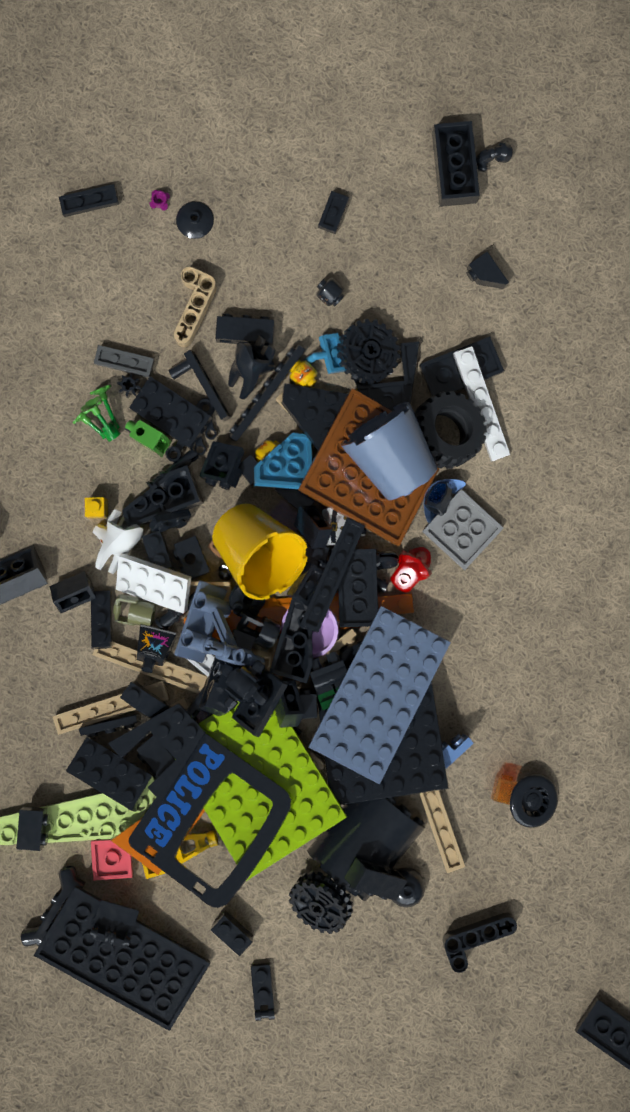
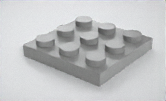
M461 489L451 499L447 512L443 516L437 515L422 532L463 570H466L501 532L503 527Z

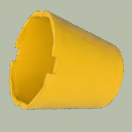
M240 504L232 507L220 517L214 527L212 535L213 544L238 586L249 598L264 600L269 599L270 595L276 592L281 594L299 578L307 562V545L304 539L255 505Z

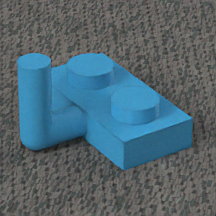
M339 334L320 336L319 341L322 351L312 353L304 361L311 364L316 360L324 359L328 374L344 372L345 367H340L341 359L337 358V353L340 352L337 349V344L341 343Z

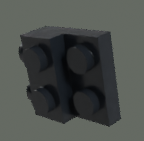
M213 441L199 476L206 480L205 483L213 487L219 484V487L225 490H230V487L236 488L243 471L238 467L245 449Z

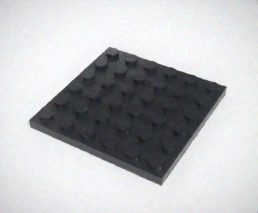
M432 681L380 784L325 756L328 785L340 805L449 789ZM317 696L319 716H320V723H321V721H322V719H323V717H324V715H325L327 709L322 710L321 705H320V702H319V699H318V696Z

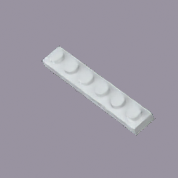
M471 346L453 353L468 398L474 401L475 407L478 406L481 409V416L484 415L485 422L483 424L487 426V432L483 435L486 436L485 446L490 460L495 461L510 455L473 347Z

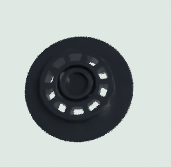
M532 774L522 778L515 785L510 796V811L513 818L520 825L528 828L539 827L547 823L554 815L558 805V793L555 785L549 778L540 774Z

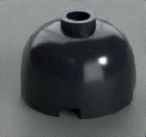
M398 868L397 870L404 876L407 883L396 901L392 900V902L400 907H413L420 903L424 897V879L413 868Z

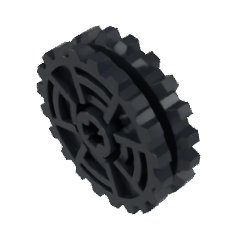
M364 319L363 323L359 320L344 331V335H341L339 338L341 343L337 344V349L340 350L337 353V358L341 359L340 367H345L344 373L346 375L350 373L352 380L359 379V383L362 384L365 381L368 384H373L374 381L378 383L394 372L393 368L398 366L396 360L400 359V354L397 353L400 350V345H396L398 339L392 336L393 331L391 329L387 330L386 324L382 323L380 325L378 320L375 319L372 322L369 319Z
M310 871L309 874L304 873L299 877L289 893L291 897L289 903L293 905L291 909L297 913L298 919H302L305 925L309 924L311 929H318L320 933L325 931L328 934H332L333 931L339 932L340 929L344 928L354 910L352 909L353 902L350 901L351 895L345 892L346 888L340 886L338 880H332L330 875L324 876L322 872L317 874L314 871Z

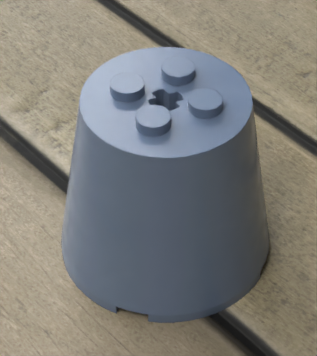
M409 402L394 406V411L388 414L384 411L370 419L348 435L350 439L348 442L344 440L341 443L346 453L387 500L409 495L414 489L428 482L437 471L433 456Z

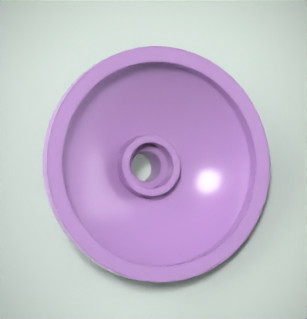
M330 608L319 632L312 631L313 658L326 654L337 641L339 626L336 616ZM288 610L286 611L282 619L281 632L284 626Z

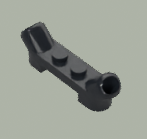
M67 866L58 872L62 891L60 894L57 892L50 903L53 906L50 911L46 909L40 918L43 921L42 924L23 929L21 932V942L25 947L39 946L76 885L80 888L84 887L86 882L78 878L76 867Z

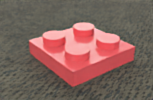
M111 839L91 841L93 881L133 877L132 856L114 844Z

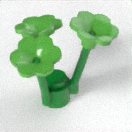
M111 384L90 392V395L99 396L88 400L81 407L82 412L73 421V424L79 421L84 422L86 425L88 424L100 434L102 439L106 438L108 442H111L121 434L118 430L120 426L116 422L107 400L106 391L112 387ZM102 402L105 404L112 423H107L101 415L98 406ZM92 411L94 416L97 415L104 425L101 428L102 430L91 422L92 419L87 416L88 412Z

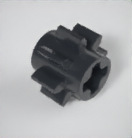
M132 374L129 377L122 375V382H117L122 387L119 393L123 394L126 392L125 395L128 399L130 395L136 397L137 390L142 389L137 385L140 382L139 378L133 380ZM131 382L133 387H130L128 390L125 386Z

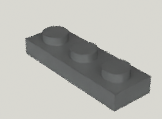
M98 345L94 364L149 378L154 358Z

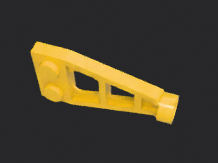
M215 830L207 833L188 834L183 841L194 840L196 848L184 854L180 846L176 858L180 863H184L206 849L219 845ZM143 865L146 879L165 874L164 871H161L157 875Z

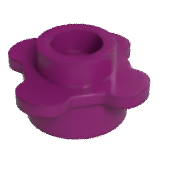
M154 190L151 197L152 201L149 203L152 209L160 208L162 211L167 210V202L170 199L169 193Z

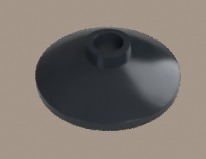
M193 201L186 203L179 209L176 216V224L184 236L191 239H199L211 231L214 217L207 205ZM194 215L198 217L195 221L191 220V217Z

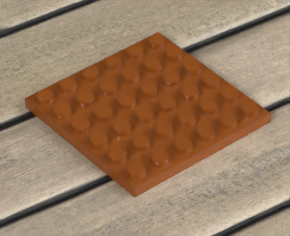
M352 388L298 490L343 516L364 525V528L396 546H400L436 473L428 482L414 489L407 496H401L393 500H387L342 448L341 443L344 440L348 442L350 440L348 435L370 419L384 411L387 414L392 411Z

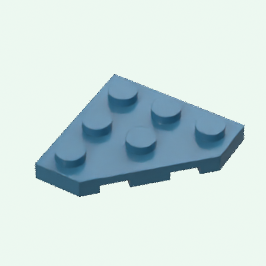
M292 433L263 460L257 463L254 467L255 486L298 489L312 463V447L308 437L305 434Z

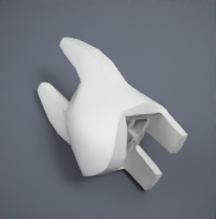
M115 509L107 521V526L99 524L93 529V533L102 544L95 567L101 570L107 559L113 554V561L108 570L111 574H114L118 569L119 556L122 553L128 555L129 550L138 543L143 535V529L137 524L127 528L124 515L117 525L121 512Z

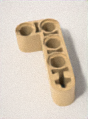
M186 267L181 272L183 284L187 288L194 290L174 331V338L181 347H188L192 343L217 289L212 276L193 267ZM190 274L195 276L192 281L185 280ZM206 282L212 283L210 289H204L203 285ZM202 299L204 300V304L202 306H196V300ZM194 316L196 321L191 324L187 323L188 317ZM186 332L187 339L183 338L181 340L179 336H183Z

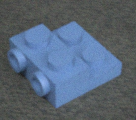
M465 734L455 736L451 740V746L445 741L442 743L446 769L474 744Z

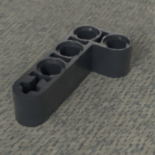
M502 913L445 933L442 941L453 971L457 973L466 971L468 960L464 952L465 950L515 933L517 923L513 916L509 913ZM508 920L509 926L505 927V921ZM492 926L493 931L491 933H484L486 927ZM472 932L475 934L472 940L466 939L468 933ZM450 939L457 940L454 946H448L447 942ZM456 958L463 959V962L459 965L453 963Z

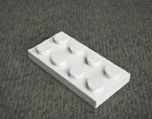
M124 553L119 556L116 590L183 614L187 611L191 576Z

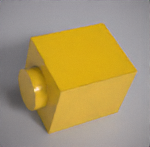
M104 497L85 498V517L89 519L108 518V499Z

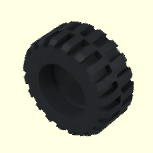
M443 391L431 396L414 412L437 468L441 469L443 467L452 469L469 461L480 452L482 444L486 440V436L483 434L487 432V426L483 424L485 418L484 415L481 416L480 414L481 409L478 406L475 407L472 399H466L465 395L461 393L456 395L454 391H448L447 393ZM437 415L446 416L456 423L460 431L459 445H450L439 437L435 428Z

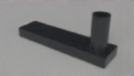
M192 350L185 352L186 359L168 370L171 377L175 380L193 369L220 419L226 421L232 418L195 352Z

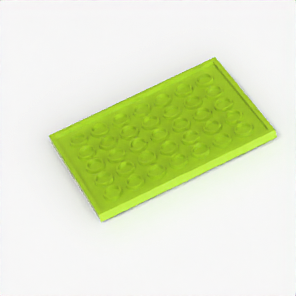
M237 701L236 707L230 709L225 715L217 716L213 714L200 722L199 725L206 731L205 734L214 738L284 788L290 794L292 800L291 810L259 864L247 879L249 880L347 818V815L294 728H280L274 710L260 737L253 736L231 718L240 703ZM232 773L219 786L205 805L204 810L237 865L259 833L270 813L273 803L268 797Z

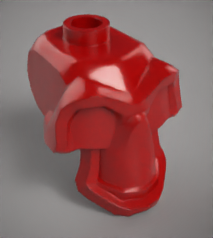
M417 547L411 549L409 553L402 551L399 555V565L391 576V582L398 590L406 593L419 581L429 578L432 574L431 570H429L431 564L429 550L424 547Z

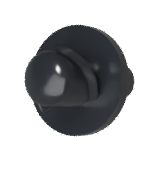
M238 584L233 588L229 596L230 609L240 617L242 610L258 615L266 599L256 600L249 598L242 592Z

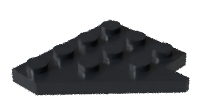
M285 383L281 404L315 448L319 450L348 394Z

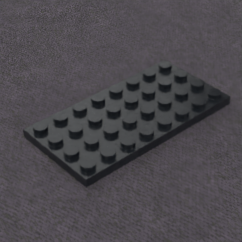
M76 885L33 956L170 1031L211 964L210 960L137 919L127 949L89 938L102 899Z

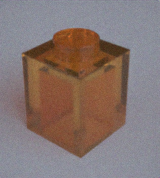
M502 774L501 777L496 776L491 799L510 805L512 790L518 782L513 780L511 775Z

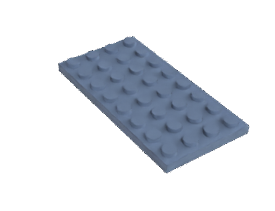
M380 606L308 747L380 784L451 642Z

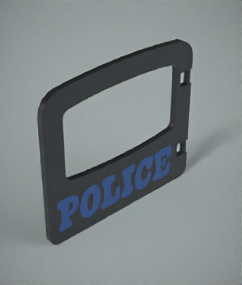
M205 734L178 775L172 788L168 791L165 799L160 802L157 797L130 835L129 845L187 890L199 897L204 903L214 908H220L231 901L259 864L291 810L292 800L290 794L284 788L214 738ZM233 773L272 801L273 806L259 833L237 866L219 888H214L180 863L176 858V854L207 802L225 779ZM149 846L157 851L155 857L146 852ZM197 882L206 888L203 894L194 888Z

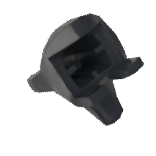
M258 335L254 345L249 343H238L236 345L235 360L230 369L228 386L234 387L239 376L244 379L240 393V399L245 400L250 395L261 375L272 372L275 369L272 359L276 350L272 345H268L264 355L261 354L266 341L262 335Z

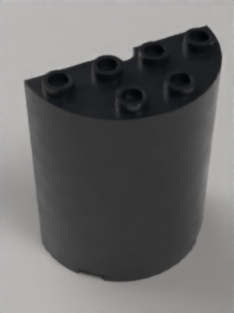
M394 797L344 805L342 808L347 818L321 833L307 850L310 857L321 864L320 868L326 874L330 875L333 880H338L340 886H344L355 897L358 895L363 901H367L370 896L365 892L360 891L357 893L349 887L350 884L344 878L355 859L359 858L393 868L425 829V823L417 816L413 818L410 810L403 804L398 806Z

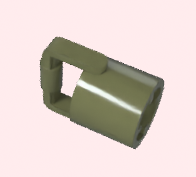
M122 594L117 596L113 607L115 622L132 626L143 624L152 627L156 612L155 603L138 600L136 597ZM121 601L131 603L128 618L119 616L121 614Z

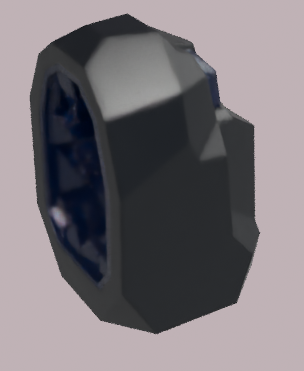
M440 481L432 486L424 503L430 512L439 516H443L447 512V507L451 501V485L448 482Z

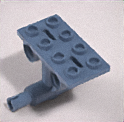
M199 581L174 654L203 663L206 654L215 655L218 660L242 667H249L257 660L265 662L262 656L254 655L251 650L237 646L225 619L232 611L229 602L224 600L227 590L204 581ZM215 627L222 642L212 637Z

